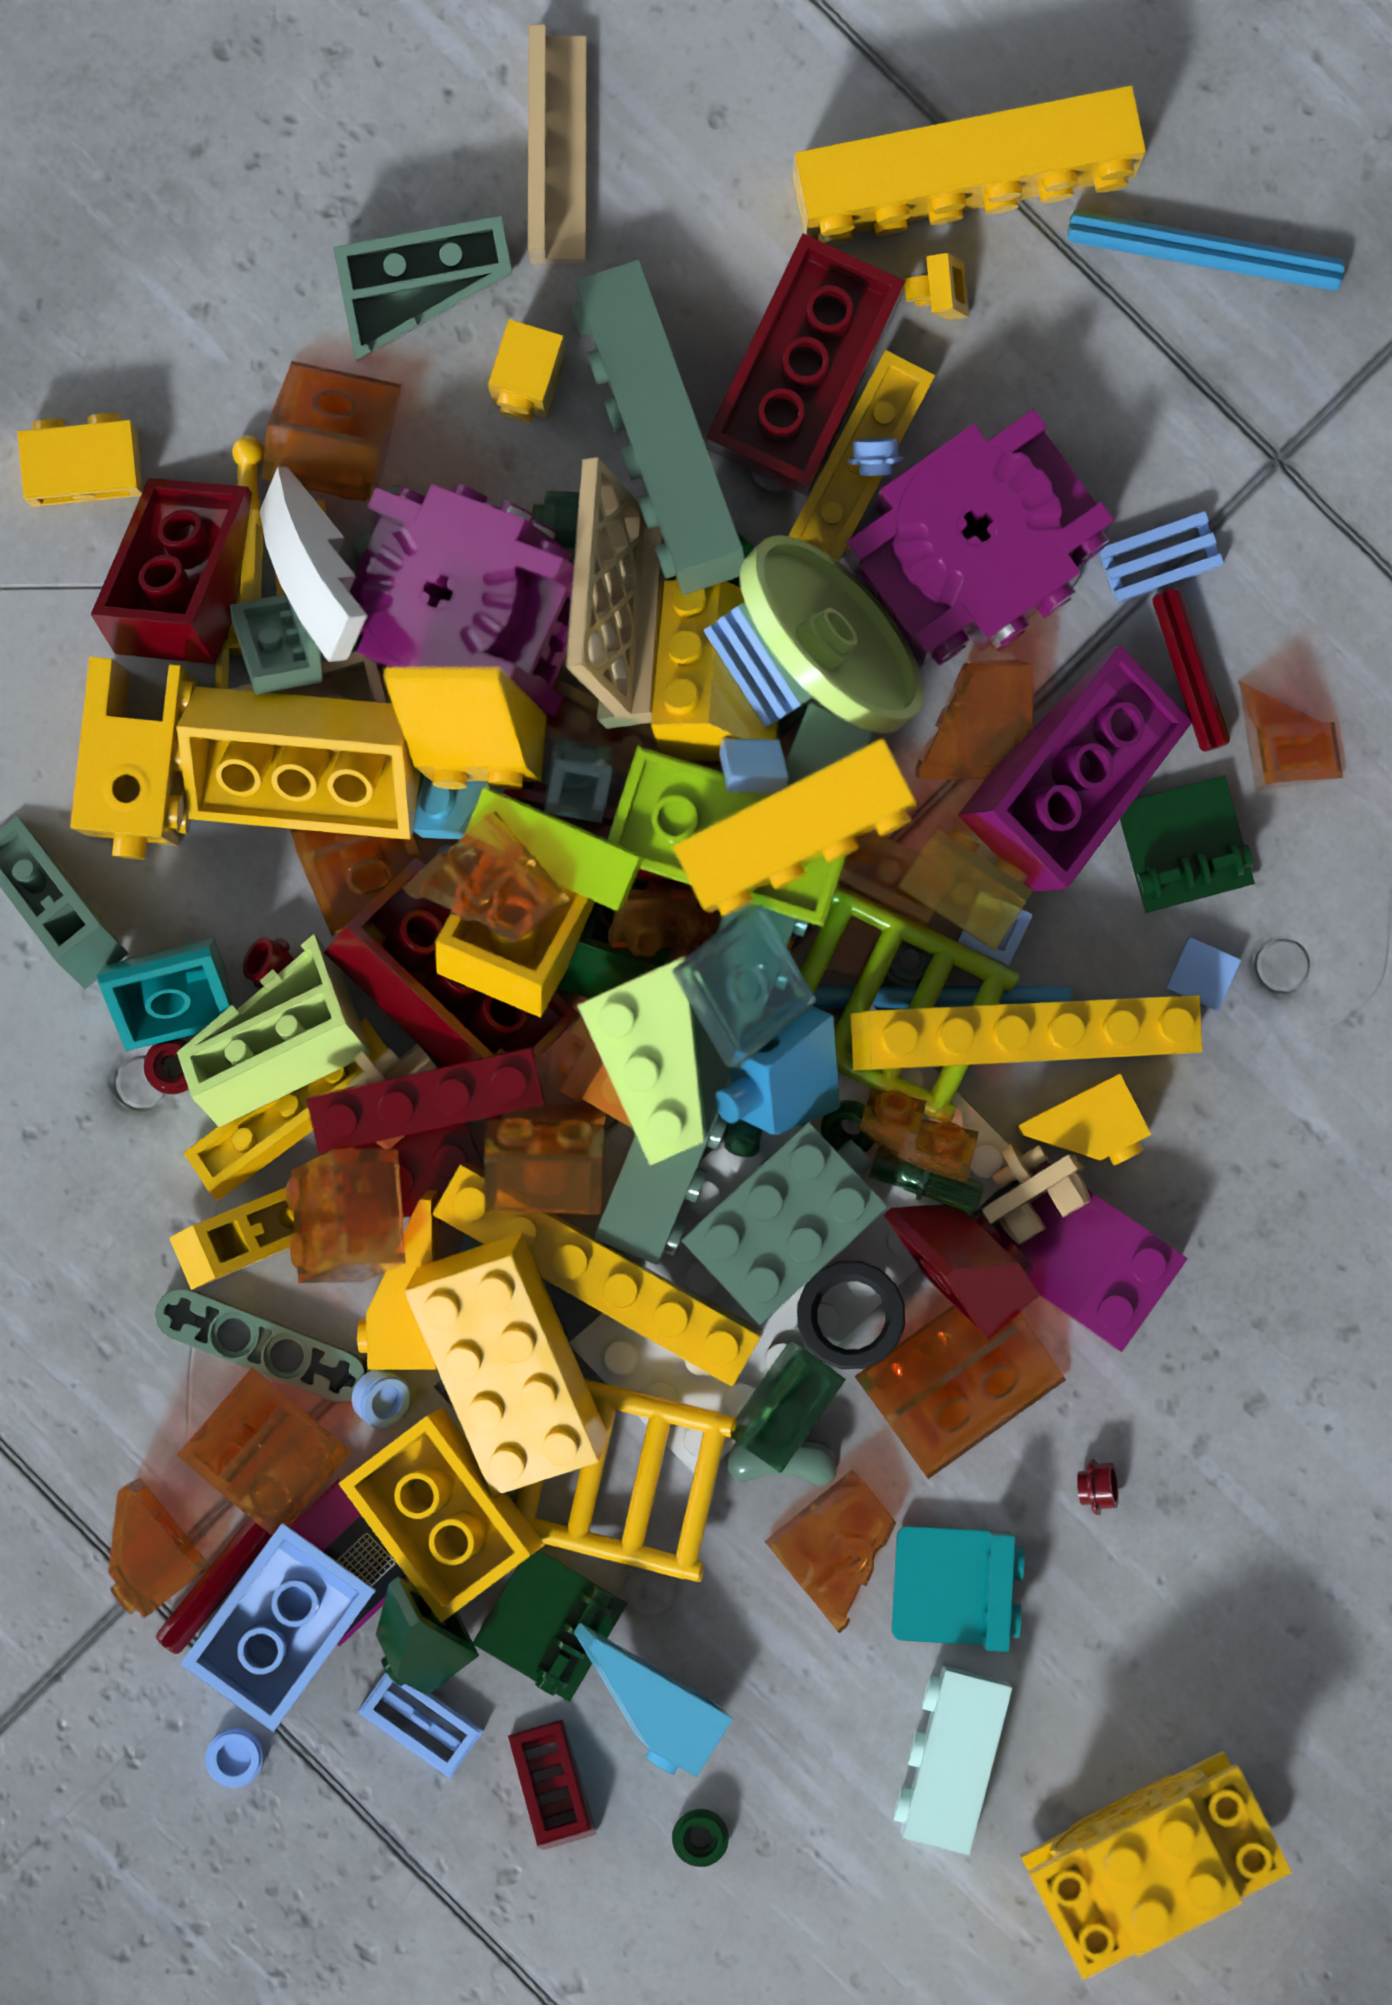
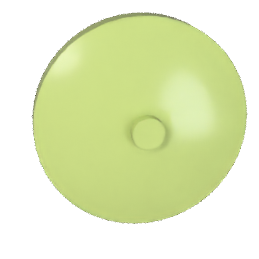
M783 535L766 538L744 558L740 568V584L749 613L760 634L778 660L814 698L844 720L876 733L897 731L920 711L924 700V687L912 650L884 607L851 572L811 544Z

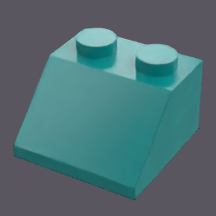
M215 938L199 942H189L179 947L143 956H133L123 961L104 965L97 974L99 988L125 1051L198 1034L227 1008L233 1005L227 971Z

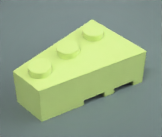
M315 934L300 945L305 951L280 973L277 974L274 970H271L260 980L263 987L237 1010L231 1005L177 1052L191 1097L218 1127L355 1062L354 1057L361 1051L366 1055L371 1054L342 970L324 954L326 948Z
M688 954L585 1000L578 1005L650 1166L704 1142L707 1136Z

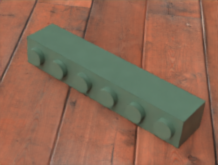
M639 259L574 280L580 302L570 305L580 337L591 334L596 349L587 352V357L597 385L608 382L612 397L603 400L613 432L624 430L627 436L629 446L620 448L629 478L631 481L641 478L647 493L637 497L647 529L658 527L664 543L654 547L664 578L676 576L683 596L740 577V568L744 560L743 549Z

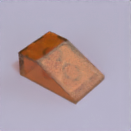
M545 1104L489 1117L485 1145L484 1211L601 1215L607 1114L593 1105Z

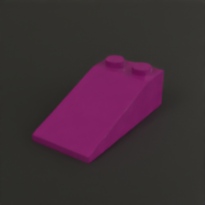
M1121 644L1114 645L993 769L958 816L1031 892L1068 889L1192 724V721Z

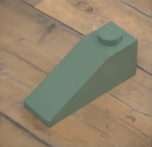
M18 816L14 817L0 829V888L54 960L84 989L88 988L97 980V974L104 965L119 962L129 953L93 906Z

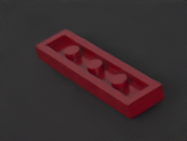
M533 1047L311 1095L306 1098L318 1154L542 1106L546 1103Z

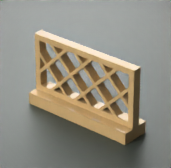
M598 457L582 460L566 667L599 699L597 719L606 729L652 722L664 580H669V578H664L654 547L664 543L659 528L647 529L639 502Z

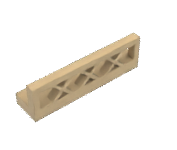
M529 24L530 263L586 264L587 37L547 36L546 25Z

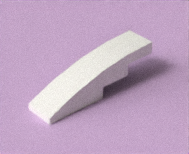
M278 466L259 511L268 553L279 582L298 618L329 662L348 660L367 614L349 593L356 576L338 554L345 537L288 466Z

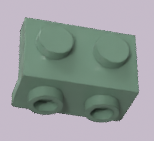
M286 594L230 605L232 624L255 695L323 682L321 658L326 657L301 623Z

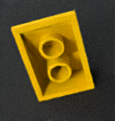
M385 667L384 679L414 767L432 781V785L444 789H464L467 787V781H488V786L496 789L516 790L522 788L523 782H541L546 714L500 668Z
M485 852L436 940L437 974L538 1017H542L567 970L595 901Z

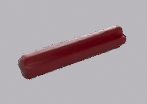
M1179 587L1163 590L1153 596L1152 603L1190 720L1192 721L1199 748L1203 752L1222 748L1230 742V736L1183 590Z
M262 1508L253 1512L156 1633L157 1641L164 1648L174 1654H179L183 1651L255 1561L256 1557L281 1525L273 1515Z

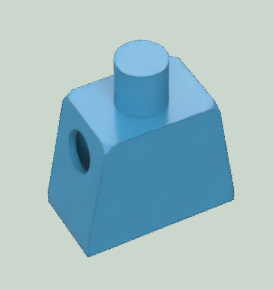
M794 997L785 1000L731 1045L728 1051L731 1084L718 1091L714 1096L715 1107L724 1120L734 1123L742 1119L770 1134L783 1133L841 1108L833 1015Z

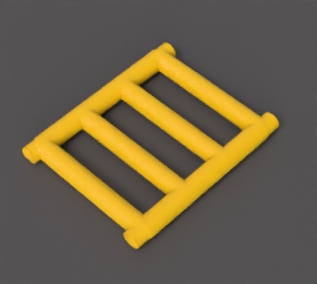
M584 1379L608 1437L599 1462L580 1468L568 1526L536 1518L544 1480L520 1487L515 1505L544 1544L679 1579L701 1582L704 1576V1562L698 1561L725 1437H732L737 1427V1418L723 1415L720 1412ZM616 1410L648 1418L622 1540L590 1532ZM671 1424L703 1432L676 1554L644 1546Z

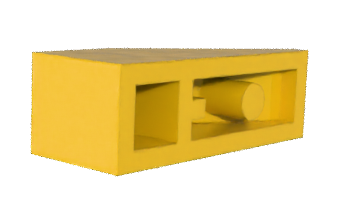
M336 1166L196 1223L169 1237L188 1284L191 1290L361 1217L339 1166Z
M427 1190L420 1198L369 1305L366 1319L358 1320L357 1346L359 1353H367L368 1370H425L437 1368L404 1291L417 1267L441 1259L440 1220L432 1215L439 1203V1190Z

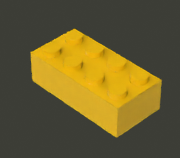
M520 1232L417 1267L404 1292L492 1497L598 1463L608 1434L523 1233Z

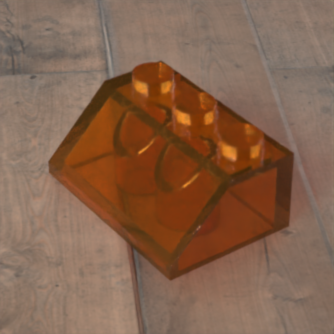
M953 1305L898 1344L883 1361L869 1366L855 1375L859 1384L928 1479L1066 1381L1022 1312L987 1340Z

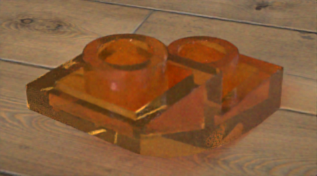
M871 1088L861 1121L860 1130L889 1152L907 1162L936 1174L967 1182L979 1131L962 1128L951 1122H936L923 1119L927 1100L909 1097L898 1091L887 1092Z

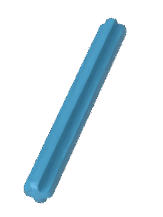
M1082 210L1073 211L1067 233L1068 240L1073 243L1332 291L1339 289L1345 272V261L1341 258Z

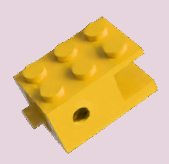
M89 656L70 828L88 837L113 840L112 856L145 860L147 843L179 846L180 833L188 834L190 830L191 819L188 818L187 803L184 800L185 787L177 724L197 686V678L182 666L169 664L163 722L126 718L131 672L111 658Z

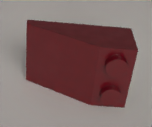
M148 478L90 614L116 655L216 664L232 624L230 605L236 604L252 497V492L248 486Z

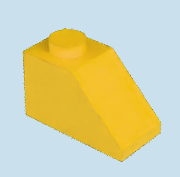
M1121 1074L1114 1075L1015 1126L1021 1137L1094 1161H1101L1109 1157L1113 1166L1143 1152L1144 1149L1139 1141L1152 1135Z

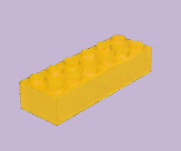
M1131 85L795 152L793 183L804 234L834 247L851 242L853 240L852 234L874 230L875 236H890L906 231L908 229L907 223L929 219L930 225H945L961 220L963 218L962 212L984 208L985 213L988 215L1000 214L1018 208L1019 200L1040 197L1041 203H1055L1073 197L1074 189L1094 185L1096 192L1099 193L1115 191L1128 186V179L1136 177L1146 150Z

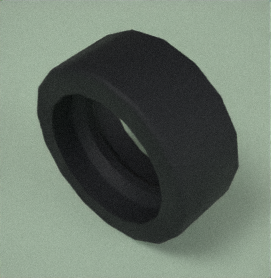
M838 1261L822 1268L805 1284L797 1304V1327L805 1345L822 1362L840 1369H865L883 1361L897 1347L905 1328V1303L896 1283L880 1268L862 1261ZM858 1281L870 1286L880 1296L885 1307V1323L880 1335L871 1344L860 1349H844L832 1344L823 1335L818 1324V1307L822 1297L831 1287L842 1282Z

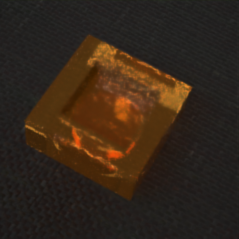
M851 916L826 970L859 979L882 930Z

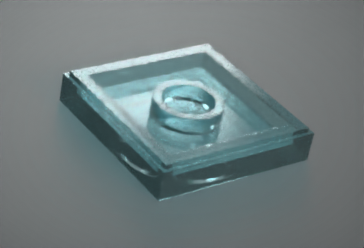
M750 905L671 970L726 1067L741 1066L816 1002L763 905Z

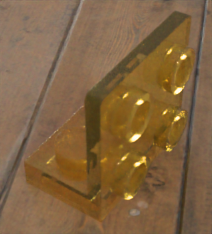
M951 827L945 834L936 828L898 888L995 950L1033 893V890L1024 885L1028 876L1003 859L999 858L996 863L991 864L975 852L980 845L963 832Z

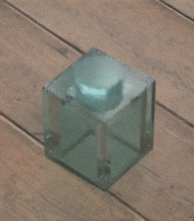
M554 738L543 791L544 812L602 823L613 770L611 748Z

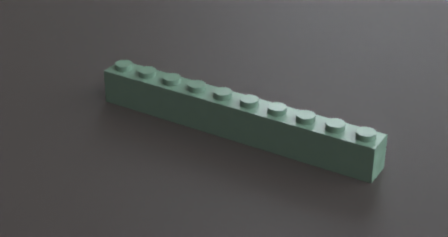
M809 703L785 763L788 774L786 788L875 743L871 741L873 732L860 728L833 712ZM752 904L732 914L723 916L692 993L707 1136L704 1142L650 1166L635 1134L593 1238L594 1240L655 1265H658L663 1252L674 1256L686 1227L685 1223L676 1220L684 1199L696 1202L708 1172L698 1167L705 1147L708 1146L717 1150L728 1123L720 1116L714 1104L715 1094L731 1084L728 1051L735 1041L772 1012L762 1008L770 987L782 990L794 960V958L784 955L792 933L803 937L809 922Z

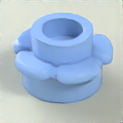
M897 438L853 440V457L848 458V463L851 465L859 464L861 476L894 474L893 464L901 463L904 460V456L899 455Z

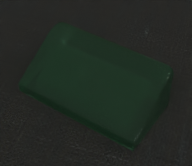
M789 1342L736 1417L737 1427L730 1439L779 1473H782L846 1378L801 1346Z

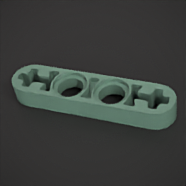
M182 1288L169 1291L162 1296L156 1306L155 1318L157 1326L163 1334L171 1339L329 1401L344 1402L351 1400L356 1383L366 1374L364 1363L350 1351L194 1290ZM187 1298L191 1301L190 1311L204 1318L209 1317V1306L218 1309L219 1314L209 1326L208 1342L198 1339V1335L204 1329L201 1326L185 1323L181 1330L174 1328V1317L167 1313L169 1305H180L183 1299ZM228 1319H241L250 1328V1342L241 1351H230L220 1342V1327ZM283 1339L294 1340L303 1349V1362L298 1369L292 1372L281 1371L272 1361V1349L277 1342ZM314 1348L325 1352V1355L319 1361L321 1364L329 1367H338L341 1360L350 1363L349 1374L356 1377L354 1386L344 1385L340 1392H335L331 1389L332 1379L318 1372L314 1373V1384L304 1381V1375L313 1364Z

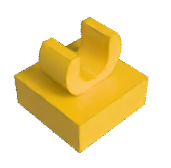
M949 253L926 256L928 275L904 279L906 281L905 295L907 302L914 301L917 307L931 305L932 313L948 321L969 317L964 261Z

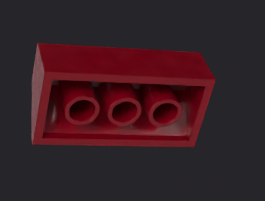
M417 857L344 927L324 951V954L441 1066L533 1047L537 1061L580 1016L556 991L542 1017H538L437 974L436 940L459 898Z

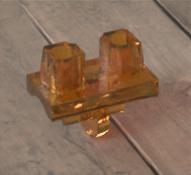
M650 880L646 890H630L623 909L615 910L614 920L607 938L611 947H628L633 956H653L661 950V947H682L688 956H708L714 941L718 909L711 913L704 910L694 890H669L664 880Z

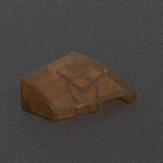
M1019 659L964 662L954 683V697L950 704L942 709L935 724L939 729L924 761L919 759L915 767L916 777L919 779H986L993 769L1033 729L1032 664Z
M496 811L488 813L448 851L437 855L403 887L410 896L416 899L424 897L451 909L450 914L465 921L475 920L487 925L492 933L512 942H517L570 900Z
M850 1470L764 1542L835 1630L841 1633L847 1628L851 1620L847 1614L861 1584L867 1586L873 1574L876 1553L887 1544L897 1522L867 1484L853 1470Z

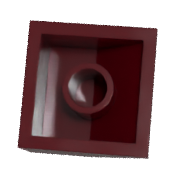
M957 1203L894 1207L883 1214L924 1277L987 1340L1040 1296L1027 1276L1034 1270L1031 1263L1014 1244L1011 1243L1004 1249L999 1244L1002 1237L982 1214L973 1219Z

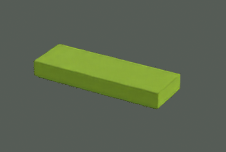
M489 787L483 788L462 839V842L616 911L623 909L644 858L640 854Z

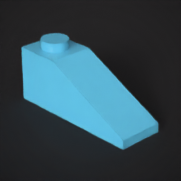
M579 1623L574 1633L634 1734L648 1747L649 1750L645 1757L672 1775L675 1774L679 1767L697 1777L733 1718L717 1702L591 1628Z

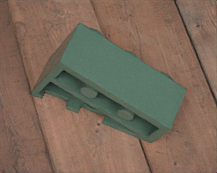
M501 215L333 247L356 361L367 357L512 275Z

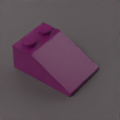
M1047 1161L1037 1166L1034 1174L1037 1175L1051 1166V1164ZM1088 1189L1091 1201L1066 1217L1061 1215L1048 1192L1031 1202L1047 1229L1023 1244L1018 1245L1006 1233L1000 1222L997 1223L994 1228L1002 1237L999 1244L1004 1249L1011 1243L1014 1244L1033 1266L1034 1270L1027 1276L1040 1294V1297L1119 1352H1123L1188 1260V1258Z

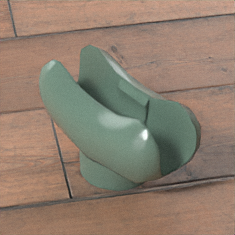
M763 1418L761 1436L739 1439L730 1450L727 1463L729 1472L742 1482L763 1475H786L799 1477L817 1487L825 1486L835 1478L837 1464L832 1449L826 1443L806 1439L807 1421L785 1418Z

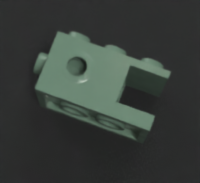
M808 1122L767 1157L754 1173L682 1238L681 1241L759 1325H762L831 1259L842 1252L887 1206L860 1178L873 1165L868 1156L851 1139L835 1151Z

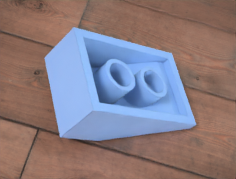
M281 1523L180 1665L274 1732L373 1595L375 1589L286 1524Z

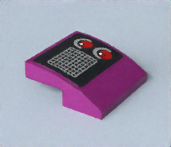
M338 1479L288 1527L375 1589L373 1595L337 1645L340 1647L383 1606L389 1583L397 1577L406 1582L409 1579L338 1483L341 1481Z

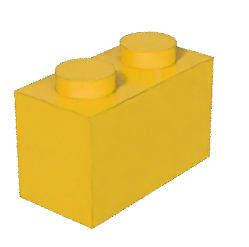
M508 319L488 382L493 404L501 406L499 414L526 424L532 423L533 416L547 420L567 357L563 335Z
M101 413L88 416V424L66 426L64 419H43L32 422V430L17 431L24 500L31 507L141 496L143 485L137 428L131 420L122 421V416L119 413Z

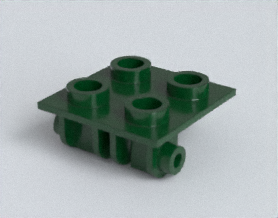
M1225 775L1134 799L1120 818L1145 914L1255 884L1250 868L1253 866L1252 854L1248 844L1244 845Z
M538 1550L517 1566L474 1639L473 1644L535 1681V1685L552 1696L557 1694L570 1702L593 1664L576 1637L575 1629L579 1623H582L608 1638L628 1603Z

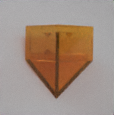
M1238 681L1255 791L1343 778L1335 722L1322 723Z

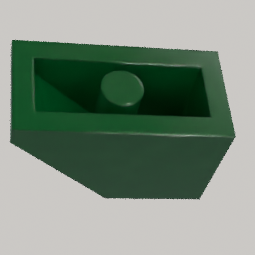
M399 1577L389 1583L375 1634L385 1654L381 1659L382 1666L397 1685L403 1686L406 1684L427 1696L479 1657V1654L458 1612L441 1623L413 1585Z

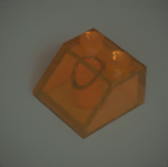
M291 361L267 424L261 479L272 481L278 466H288L305 489L336 495L346 500L370 502L383 473L400 397L401 384Z
M290 829L297 855L331 936L339 934L415 857L427 867L414 831L411 839Z
M140 1477L117 1491L108 1574L115 1581L110 1590L119 1604L131 1615L138 1610L145 1619L211 1565Z

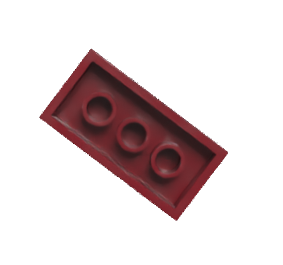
M802 233L706 436L707 450L808 497L899 304L906 281Z

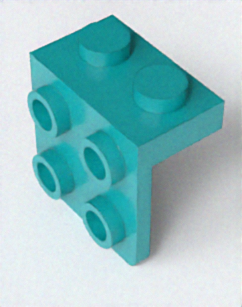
M924 1526L901 1527L896 1535L891 1621V1631L894 1637L901 1641L982 1645L986 1651L1009 1652L1010 1638L1019 1639L1021 1633L1022 1608L1021 1604L1012 1603L1013 1581H1023L1025 1564L1024 1546H1015V1536L1010 1531Z

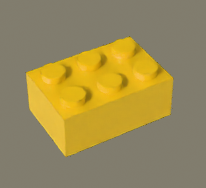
M444 1408L424 1417L338 1483L441 1623L545 1546L506 1492L492 1497L468 1440Z

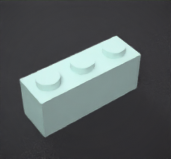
M942 1665L939 1678L929 1676L922 1702V1709L931 1711L925 1733L915 1731L907 1765L916 1767L911 1789L900 1788L894 1810L893 1820L902 1822L900 1829L902 1838L970 1855L1012 1692V1686L1008 1681L947 1665Z

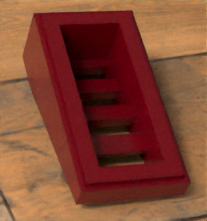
M561 1719L508 1735L537 1846L545 1850L596 1835L597 1832L564 1721ZM553 1742L557 1743L559 1752L528 1760L526 1750ZM558 1765L563 1766L565 1774L535 1783L533 1773ZM569 1788L571 1797L542 1805L540 1795ZM575 1810L577 1820L551 1828L548 1827L546 1818Z

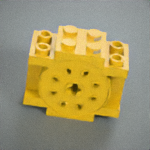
M1223 1750L1173 1776L1170 1773L1070 1824V1829L1020 1854L1083 1980L1135 1953L1139 1957L1242 1904V1898L1293 1873L1239 1767L1236 1764L1231 1765Z

